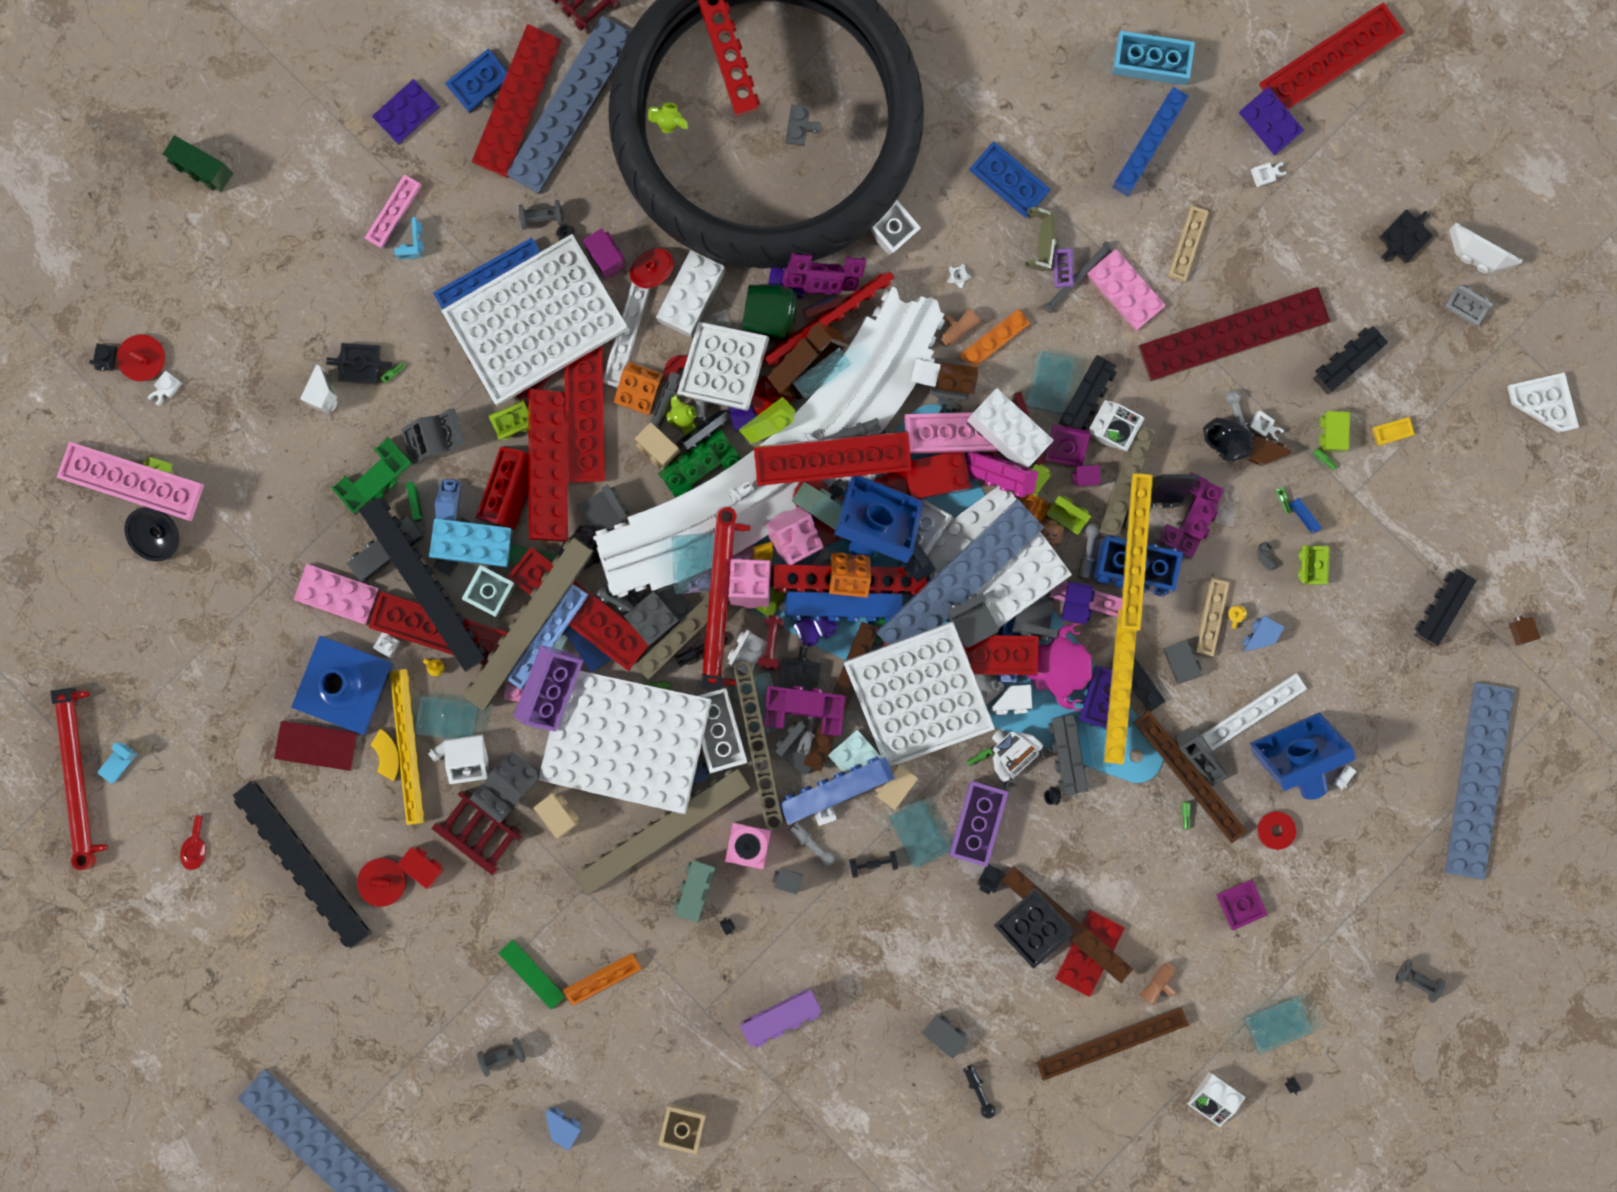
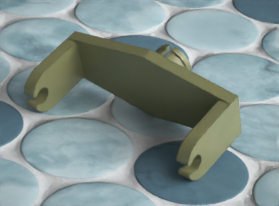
M1031 207V209H1028V214L1042 218L1038 241L1039 261H1025V267L1043 272L1051 269L1054 250L1059 247V243L1055 242H1059V239L1055 237L1054 212Z

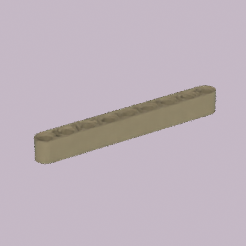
M740 660L734 666V673L766 827L771 831H776L782 826V817L752 668L747 661ZM741 664L748 666V672L744 675L737 672V668ZM745 683H749L752 686V690L748 694L741 691V687ZM752 702L756 705V709L754 712H747L745 705ZM756 721L760 724L757 731L749 729L751 722ZM760 740L763 742L764 746L761 750L753 748L755 741ZM761 759L767 761V767L764 769H759L756 766L757 762ZM762 779H770L771 785L768 788H763L760 785ZM768 797L775 800L774 805L771 807H767L764 804L765 799ZM772 816L779 819L778 824L775 826L768 823V819Z

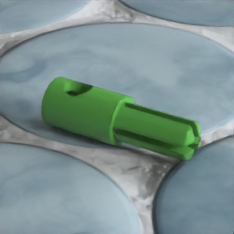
M402 362L380 378L386 384L403 370L405 365Z
M1317 448L1313 452V455L1322 463L1324 462L1332 470L1336 469L1337 465L1322 450Z
M1284 487L1276 489L1285 513L1287 514L1288 510L1289 513L1292 512Z
M644 682V685L671 690V682Z
M988 747L979 752L978 755L967 760L969 766H972L992 756L993 752Z
M1182 802L1183 829L1186 830L1190 829L1191 802Z

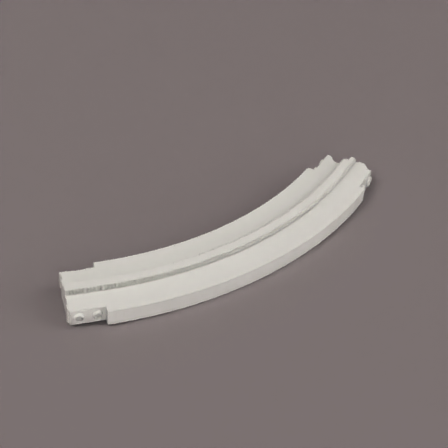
M891 287L885 290L881 297L883 301L881 306H877L872 315L874 320L868 316L864 318L849 343L850 346L844 351L818 388L795 412L794 422L779 433L767 438L759 446L798 442L803 432H809L810 436L817 440H823V437L856 426V423H864L874 418H878L880 422L878 425L881 426V429L865 435L880 434L916 384V382L911 381L916 359L923 360V357L931 358L934 353L928 346L932 347L936 340L934 334L937 329H941L945 321L942 319L944 313L940 312L938 301L932 297L925 298L921 296L916 301L904 303L899 300L896 288ZM753 450L728 469L689 492L659 506L627 517L629 525L626 526L624 522L615 525V530L609 532L607 529L596 531L597 536H594L593 540L597 544L596 549L608 582L609 592L613 596L617 595V598L628 595V591L635 589L636 592L647 588V584L650 585L651 591L712 567L716 512L721 507L726 506L735 510L737 514L735 523L751 526L750 531H734L732 556L741 552L768 535L766 523L770 522L777 514L796 508L792 499L794 488L798 482L757 486ZM839 478L822 480L830 487ZM748 480L750 482L749 486L752 485L754 490L740 498L739 502H733L728 496L730 489H735ZM724 511L721 515L724 522L731 519L729 511Z

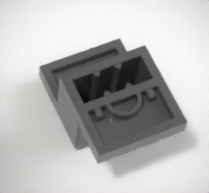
M455 408L448 409L440 415L418 418L401 429L409 459L413 463L412 465H418L426 459L447 456L465 445L464 435L461 431L459 417L456 414Z
M670 584L662 587L656 593L653 591L624 617L650 646L663 634H668L693 608L675 586Z
M511 752L491 771L484 784L471 796L470 800L501 823L520 804L529 789L538 781L540 773L514 752Z

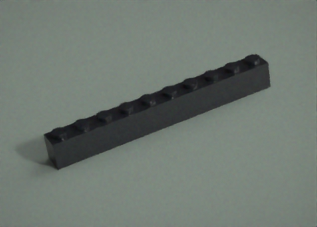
M380 498L374 499L359 509V512L465 672L470 671L486 660L484 656L487 654L481 644L477 645L474 641L476 636L470 628L466 629L464 626L465 619L460 612L456 613L453 609L455 604L449 596L445 597L443 594L444 587L440 581L433 579L432 574L434 572L428 564L424 565L421 560L423 556L418 548L414 549L410 544L412 542L411 537L407 532L403 533L399 527L402 525L396 515L392 516L389 512L391 507L385 499L383 501Z
M250 781L233 794L235 805L240 810L243 809L247 814L245 817L251 825L255 824L258 828V835L270 844L269 849L271 852L282 859V866L287 871L290 870L294 875L292 878L298 886L302 885L305 889V896L310 901L315 902L318 906L316 907L318 913L322 917L325 916L329 921L328 925L331 930L337 931L341 936V943L346 948L349 947L351 949L371 935L372 931L258 783Z

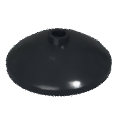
M145 506L134 510L127 517L124 526L125 537L129 546L137 555L149 561L159 562L170 558L176 552L180 540L179 531L175 522L168 514Z

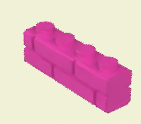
M968 452L966 461L968 474L971 475V479L977 481L985 480L986 485H998L1000 490L1009 492L1012 490L1014 495L1019 497H1026V494H1033L1035 492V482L1038 477L1037 471L985 452Z

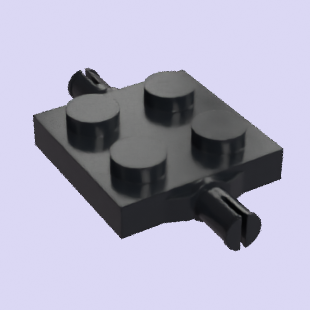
M1407 209L1404 210L1379 236L1388 249L1381 256L1384 262H1387L1393 255L1399 257L1404 263L1409 262L1433 236L1423 224L1430 217L1427 211H1424L1416 218Z
M341 343V352L338 358H326V365L338 367L339 382L378 384L380 369H392V362L381 361V347L379 345Z
M800 647L799 658H783L778 687L792 689L793 686L803 687L804 691H811L813 688L817 689L821 663L811 662L806 659L807 647L804 648V654H802L803 647Z

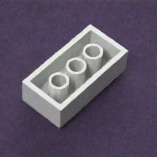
M690 250L656 316L658 322L693 338L698 322H701L726 274L725 267Z
M998 388L989 395L967 420L1011 462L1029 468L1053 442V439Z
M727 688L699 695L698 697L712 700L702 740L709 772L714 773L748 763Z

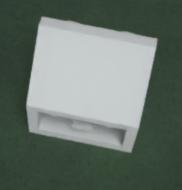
M1031 685L1008 687L990 707V712H995V715H1006L1008 711L1013 710L1014 714L1028 713V710L1032 709Z
M483 734L444 740L445 768L449 784L487 779L490 772V764Z

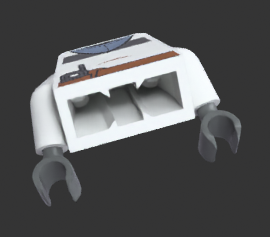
M998 731L992 737L997 743L993 748L995 753L993 756L994 768L1000 779L1005 782L1004 786L1009 792L1008 784L1014 783L1015 787H1017L1016 782L1012 779L1038 755L1043 759H1047L1043 754L1044 750L1052 753L1050 748L1043 747V744L1031 734L1022 732L1016 734L1012 731L1005 736L1001 731Z

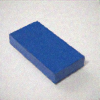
M1300 498L1290 503V507L1311 534L1322 529Z

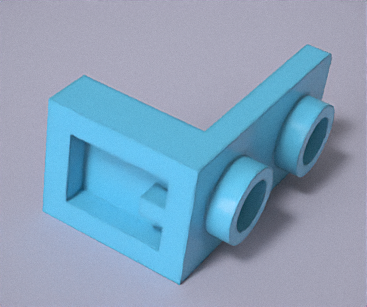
M412 217L413 246L403 244L399 248H394L395 256L398 260L421 258V252L424 250L423 242L420 241L419 235L422 234V224L416 217Z
M115 742L111 749L114 752L98 771V774L111 784L116 782L137 755L136 752L123 742Z

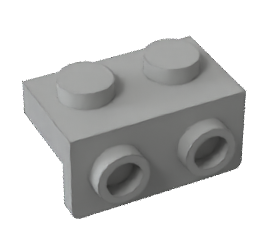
M1459 285L1452 292L1444 308L1477 327L1493 303L1486 296L1472 292L1473 290L1469 286Z

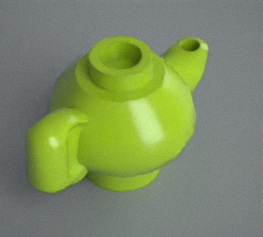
M663 103L662 108L658 106H651L649 108L648 120L657 123L662 132L672 133L678 126L682 129H688V122L677 111L678 106L676 104Z
M678 395L671 397L672 409L667 413V420L671 426L681 428L686 435L697 427L693 422L696 417V410L694 407L680 402Z

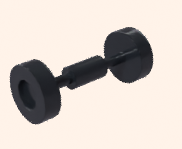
M895 850L889 851L890 859L883 861L878 859L856 866L855 858L849 859L852 877H858L857 869H872L891 863L892 870H897L898 863Z

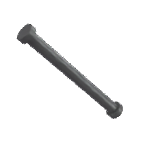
M1105 241L1102 244L1103 247L1074 276V286L1108 251L1111 252L1113 250L1110 243ZM1063 287L1049 303L1043 305L1044 309L1051 314L1054 311L1053 308L1074 287Z

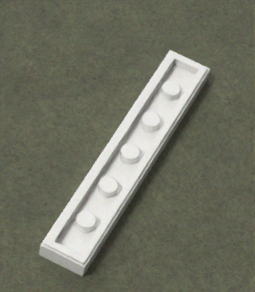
M632 282L622 314V319L627 325L628 330L615 337L603 376V384L618 388L623 368L629 362L651 288L642 289L635 286Z
M1295 673L1201 734V736L1213 751L1307 690V687L1299 675Z

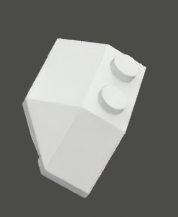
M1455 223L1449 229L1456 256L1460 257L1462 262L1477 267V270L1481 273L1493 274L1512 269L1523 261L1458 223Z

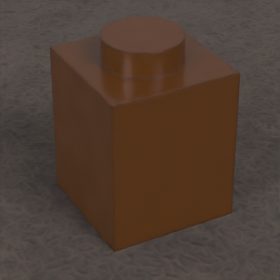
M1525 615L1514 618L1515 622L1509 624L1516 646L1540 639L1533 617L1526 618Z

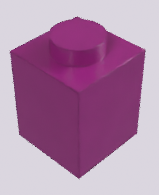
M1100 465L1077 466L1074 469L1075 472H1072V483H1075V488L1099 487L1101 485Z

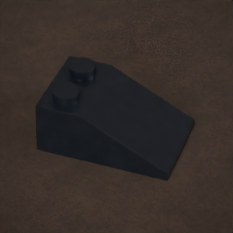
M1163 474L1153 477L1150 509L1157 508V505H1162V509L1174 508V505L1180 504L1199 479V475Z

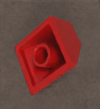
M763 375L755 386L751 402L758 416L782 397L790 405L794 398L790 397V395L780 394L770 380Z

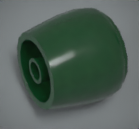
M778 284L748 285L741 331L765 335L772 341H785L786 338H790L796 313L797 293L791 287Z

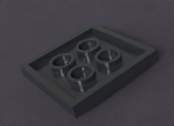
M1036 887L994 924L995 928L1033 969L1076 932Z

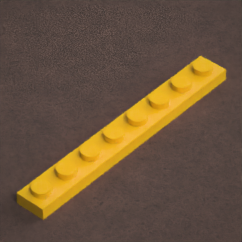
M1133 473L1131 479L1120 629L1140 631L1153 475Z
M1119 609L1103 763L1123 765L1137 631L1120 629L1121 609Z
M407 669L390 672L406 825L424 823V811L422 809V793L419 782L420 774L417 764L418 756L415 746L409 677Z

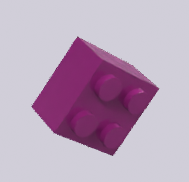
M601 228L583 239L586 250L606 280L625 269L624 262L626 260L619 247L615 249L614 246L616 245L608 231L605 233Z

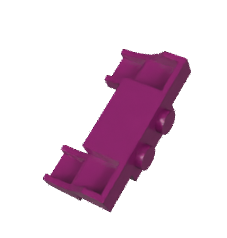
M792 252L789 265L783 273L782 283L785 287L803 288L804 291L811 294L824 292L825 294L832 295L834 293H841L842 290L857 291L859 278L863 277L867 260L865 257L860 259L846 256L845 264L842 268L840 264L812 263V255L810 253L798 255Z
M1199 476V479L1189 491V494L1195 498L1187 511L1180 529L1166 524L1158 542L1177 549L1178 552L1183 553V556L1192 559L1200 541L1203 538L1206 539L1210 532L1208 528L1210 522H1214L1218 515V511H1216L1217 504L1224 489Z
M768 686L764 726L784 729L786 714L823 719L822 734L841 736L846 697L823 693V690L814 688L811 691H804V688L799 686H793L792 689Z

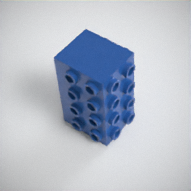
M1109 535V537L1106 536L1100 541L1093 579H1098L1097 583L1108 585L1112 582L1116 583V587L1123 588L1127 540ZM1147 543L1143 593L1153 591V595L1165 597V595L1176 590L1183 556L1182 552H1178L1174 548L1166 547L1164 549L1159 548L1156 544Z

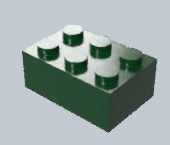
M175 135L162 154L167 159L166 162L179 173L184 172L195 182L200 181L213 192L215 189L222 192L233 174L223 162Z

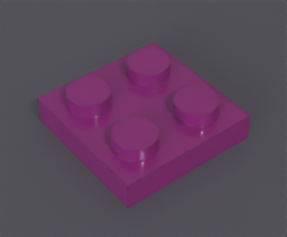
M1053 424L1050 433L1053 442L1046 449L1044 461L1075 467L1082 466L1090 439V431Z
M1252 879L1215 894L1232 931L1268 916Z

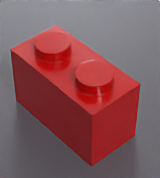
M415 846L410 847L396 866L424 888L430 889L444 871L441 868L442 864L435 858L431 860L427 857V852L420 846L417 848Z

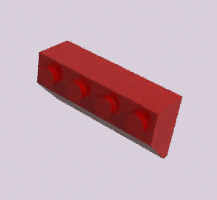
M500 446L475 517L476 519L515 530L529 490L528 453Z

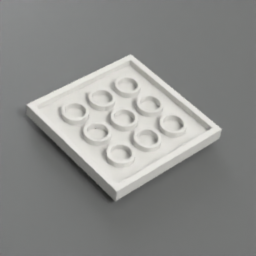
M698 322L677 394L682 397L748 411L769 337Z

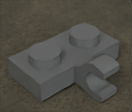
M791 104L785 139L786 144L805 147L807 132L821 133V122H809L810 107Z

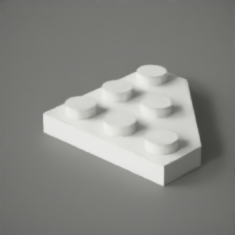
M1565 372L1507 386L1513 406L1557 433L1579 428Z

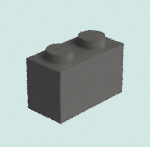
M1187 639L1162 649L1176 684H1181L1201 676L1200 671H1202V667L1198 660L1195 661L1193 645L1191 642L1188 643Z
M781 867L780 871H775L772 880L773 883H776L774 888L797 895L803 874Z
M936 1014L924 1028L922 1034L954 1059L968 1041L965 1038L966 1033L959 1027L954 1029L950 1026L951 1021L943 1014L940 1017Z

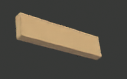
M1190 206L1167 276L1168 278L1186 283L1209 211Z
M1210 578L1195 653L1211 657L1215 655L1230 585L1228 581Z

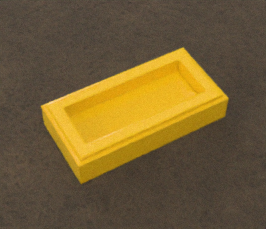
M1410 417L1372 428L1377 446L1415 435Z

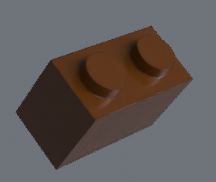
M940 362L937 389L975 394L978 367Z

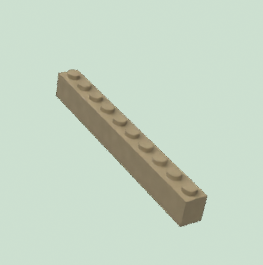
M579 539L567 540L563 546L565 550L561 556L557 555L552 562L554 567L550 572L547 571L543 575L541 586L539 588L536 587L530 595L532 599L528 604L525 603L519 611L521 613L519 618L511 622L508 627L510 631L507 636L503 635L497 643L500 646L496 652L493 650L486 659L489 662L485 668L482 666L476 674L478 678L466 688L465 692L467 694L464 698L484 711L489 707L506 682L509 673L595 552Z
M732 768L724 773L725 778L718 781L716 778L707 784L709 788L702 792L700 789L691 795L693 799L688 801L686 814L664 812L659 816L660 820L655 824L652 821L642 827L644 831L637 834L634 832L626 838L628 841L623 845L620 842L610 848L611 852L606 856L602 853L594 858L595 863L591 866L585 864L577 870L579 873L575 877L586 894L590 895L751 789L740 770Z

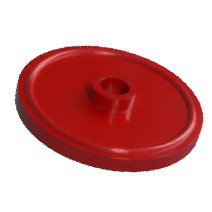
M654 248L642 253L635 259L630 268L631 281L635 286L642 289L660 285L672 273L674 268L672 255L669 251L662 248Z
M138 334L129 337L121 344L117 353V364L120 371L127 378L137 382H145L155 378L162 371L165 364V352L162 345L155 338L149 335Z
M377 858L369 861L362 867L357 878V888L360 896L367 903L377 907H384L400 899L406 887V877L404 871L396 866L398 863L387 858Z

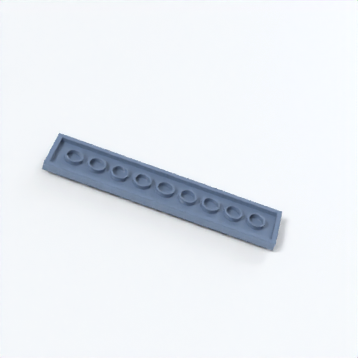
M601 16L507 172L509 178L540 194L614 72L619 54L630 34L629 30Z
M1016 499L876 633L889 645L941 626L948 619L947 615L952 605L958 602L961 604L966 602L969 596L978 591L1044 527Z
M1474 683L1444 873L1485 880L1514 689Z
M264 1069L237 1098L335 1192H396L267 1069Z

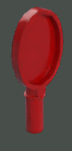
M195 815L192 836L184 841L180 851L181 863L188 870L199 868L206 856V845L202 838L199 837L203 816Z

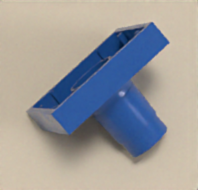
M852 476L846 485L835 535L851 541L849 551L852 555H864L872 559L875 552L878 551L907 563L913 554L923 501L862 476Z
M319 636L291 708L356 733L366 735L394 663ZM339 674L343 680V686L339 692L333 694L330 689V683L332 678Z
M1320 712L1250 743L1254 757L1283 791L1298 786L1302 797L1308 800L1321 798L1327 793L1328 786L1325 773L1356 760L1353 747Z

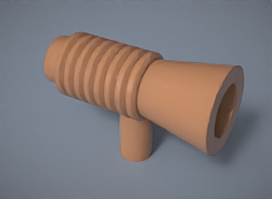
M969 308L959 321H956L950 314H947L944 320L950 327L946 332L942 333V337L939 339L946 347L952 346L956 340L966 334V331L980 324L981 321Z
M1167 962L1165 965H1161L1162 967L1154 975L1151 983L1138 994L1153 1006H1155L1161 991H1164L1170 997H1173L1176 993L1174 989L1167 985L1173 975H1175L1174 971L1176 968Z

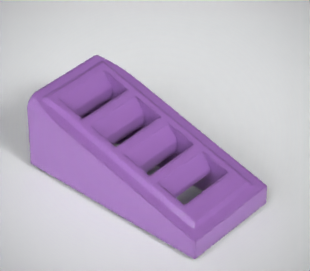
M1073 249L1054 250V288L1074 287ZM1068 256V259L1059 260V257ZM1068 263L1069 267H1059V264ZM1059 271H1069V274L1059 275ZM1060 278H1069V281H1068V282H1059V279H1060Z

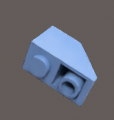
M442 479L435 500L436 519L456 520L459 510L461 481Z
M1262 616L1260 619L1256 618L1251 627L1253 628L1251 635L1247 634L1242 642L1244 645L1242 650L1247 652L1275 644L1284 626L1266 616Z
M549 1107L546 1111V1118L551 1139L569 1151L583 1127L580 1126L581 1123L573 1117L569 1119L564 1116V1112L559 1108Z

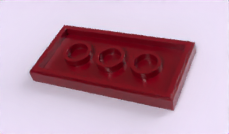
M281 721L274 759L351 771L358 733Z

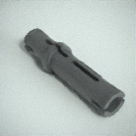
M670 372L665 387L662 388L661 398L650 421L659 429H661L669 409L671 397L677 394L676 390L682 378L681 375Z
M878 418L864 423L859 422L856 423V426L823 437V440L863 436L880 430L881 426L878 425L880 422Z

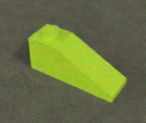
M782 397L740 428L739 431L753 444L779 433L793 423L795 409Z

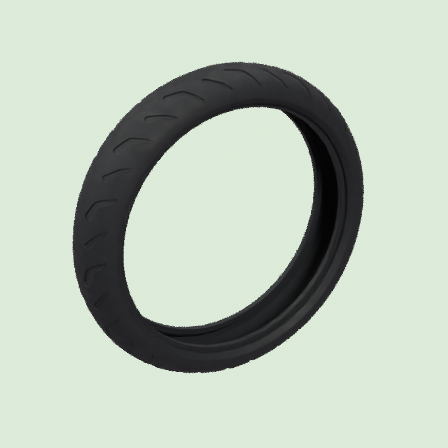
M698 0L654 1L633 27L619 54L610 88L609 130L613 153L627 187L644 212L662 230L682 245L710 259L740 267L775 269L788 267L792 252L798 255L810 253L812 255L811 262L834 254L858 240L880 221L900 196L915 166L923 134L924 101L919 72L909 45L898 25L877 0H723L728 2L729 7L763 1L790 3L814 10L830 18L849 32L864 48L880 76L885 91L888 111L886 137L877 160L860 185L843 201L820 215L794 224L770 227L733 223L700 209L674 188L657 165L646 136L645 114L649 89L657 68L671 46L688 29L701 21L703 16ZM708 0V4L712 6L718 3V0Z

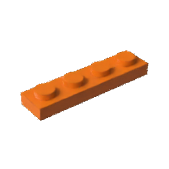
M1017 309L963 351L959 358L963 362L973 363V367H976L1030 325L1029 321Z
M633 953L563 989L564 994L572 1006L640 971L641 966Z

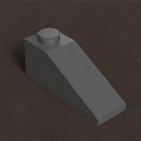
M1194 726L1177 735L1179 749L1211 786L1228 777L1218 759Z

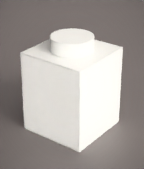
M923 357V360L916 359L911 381L935 387L941 364L934 363L935 359Z

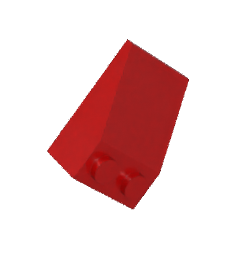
M951 452L912 460L911 471H905L909 496L916 499L962 493L971 489L964 452Z

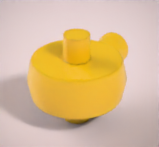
M1234 605L1229 610L1228 615L1233 622L1231 628L1237 629L1238 623L1243 622L1247 617L1246 609L1241 605Z
M428 658L424 659L423 663L427 665L429 675L440 676L444 673L445 665L441 660L434 659L430 661Z

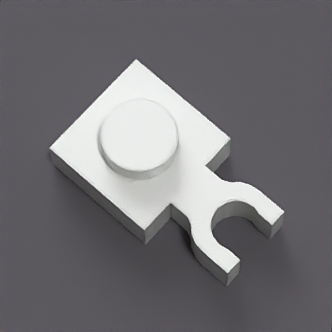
M1283 162L1275 165L1273 168L1271 163L1252 168L1251 172L1256 187L1276 181L1275 177L1286 175V171L1281 173L1278 170L1279 167L1284 165Z
M165 371L154 384L157 391L151 393L148 399L152 401L154 397L158 396L159 399L155 404L160 407L165 395L171 398L182 383Z
M1260 410L1255 413L1248 425V428L1263 436L1268 434L1274 441L1279 440L1274 434L1275 431L1279 433L1284 432L1283 429L1272 426L1275 420Z

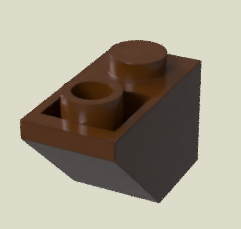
M1259 435L1252 439L1255 441L1252 445L1254 449L1251 451V456L1244 458V460L1262 467L1287 457L1291 454L1292 450L1287 449L1288 446L1279 442L1275 444L1270 442L1268 437Z

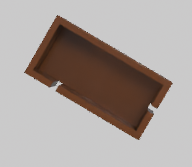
M817 323L810 329V332L807 334L808 337L799 340L797 346L786 354L784 360L778 366L773 368L772 373L767 378L780 394L800 399L850 346L837 329Z

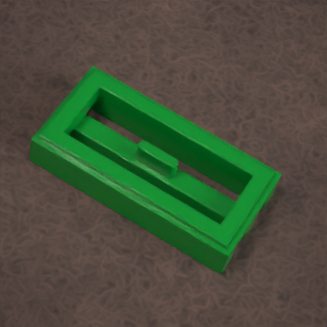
M408 482L406 487L412 519L415 522L423 521L417 485L414 482Z

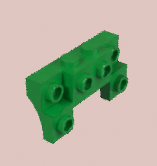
M719 428L711 436L698 442L695 448L679 455L674 462L658 472V475L676 498L692 490L691 485L718 465L722 464L726 470L741 460V457Z
M388 436L377 448H374L375 452L382 459L354 484L344 475L343 479L331 487L354 515L360 513L359 509L374 499H382L383 493L387 489H393L398 484L399 476L413 464Z

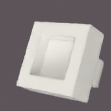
M382 632L373 648L391 658L400 641Z
M832 806L815 813L818 826L837 820Z

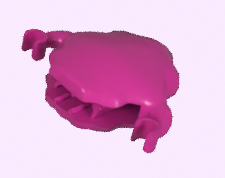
M1074 623L1073 625H1065L1058 629L1057 638H1053L1048 645L1039 644L1038 676L1027 677L1033 682L1036 689L1049 690L1062 707L1080 711L1082 708H1075L1074 703L1082 701L1076 699L1070 702L1067 697L1074 690L1084 689L1087 682L1092 679V655L1086 651L1082 644H1073L1066 637L1069 632L1076 635L1081 633L1073 631L1075 625H1081Z

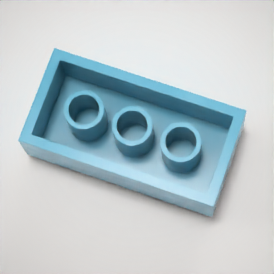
M1120 31L1116 41L1112 74L1186 86L1190 79L1195 42Z
M434 518L429 557L438 560L508 568L513 530L512 528Z

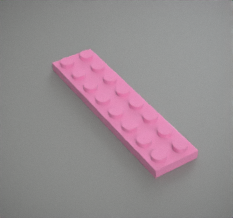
M72 442L68 443L56 477L189 521L193 519L204 485Z

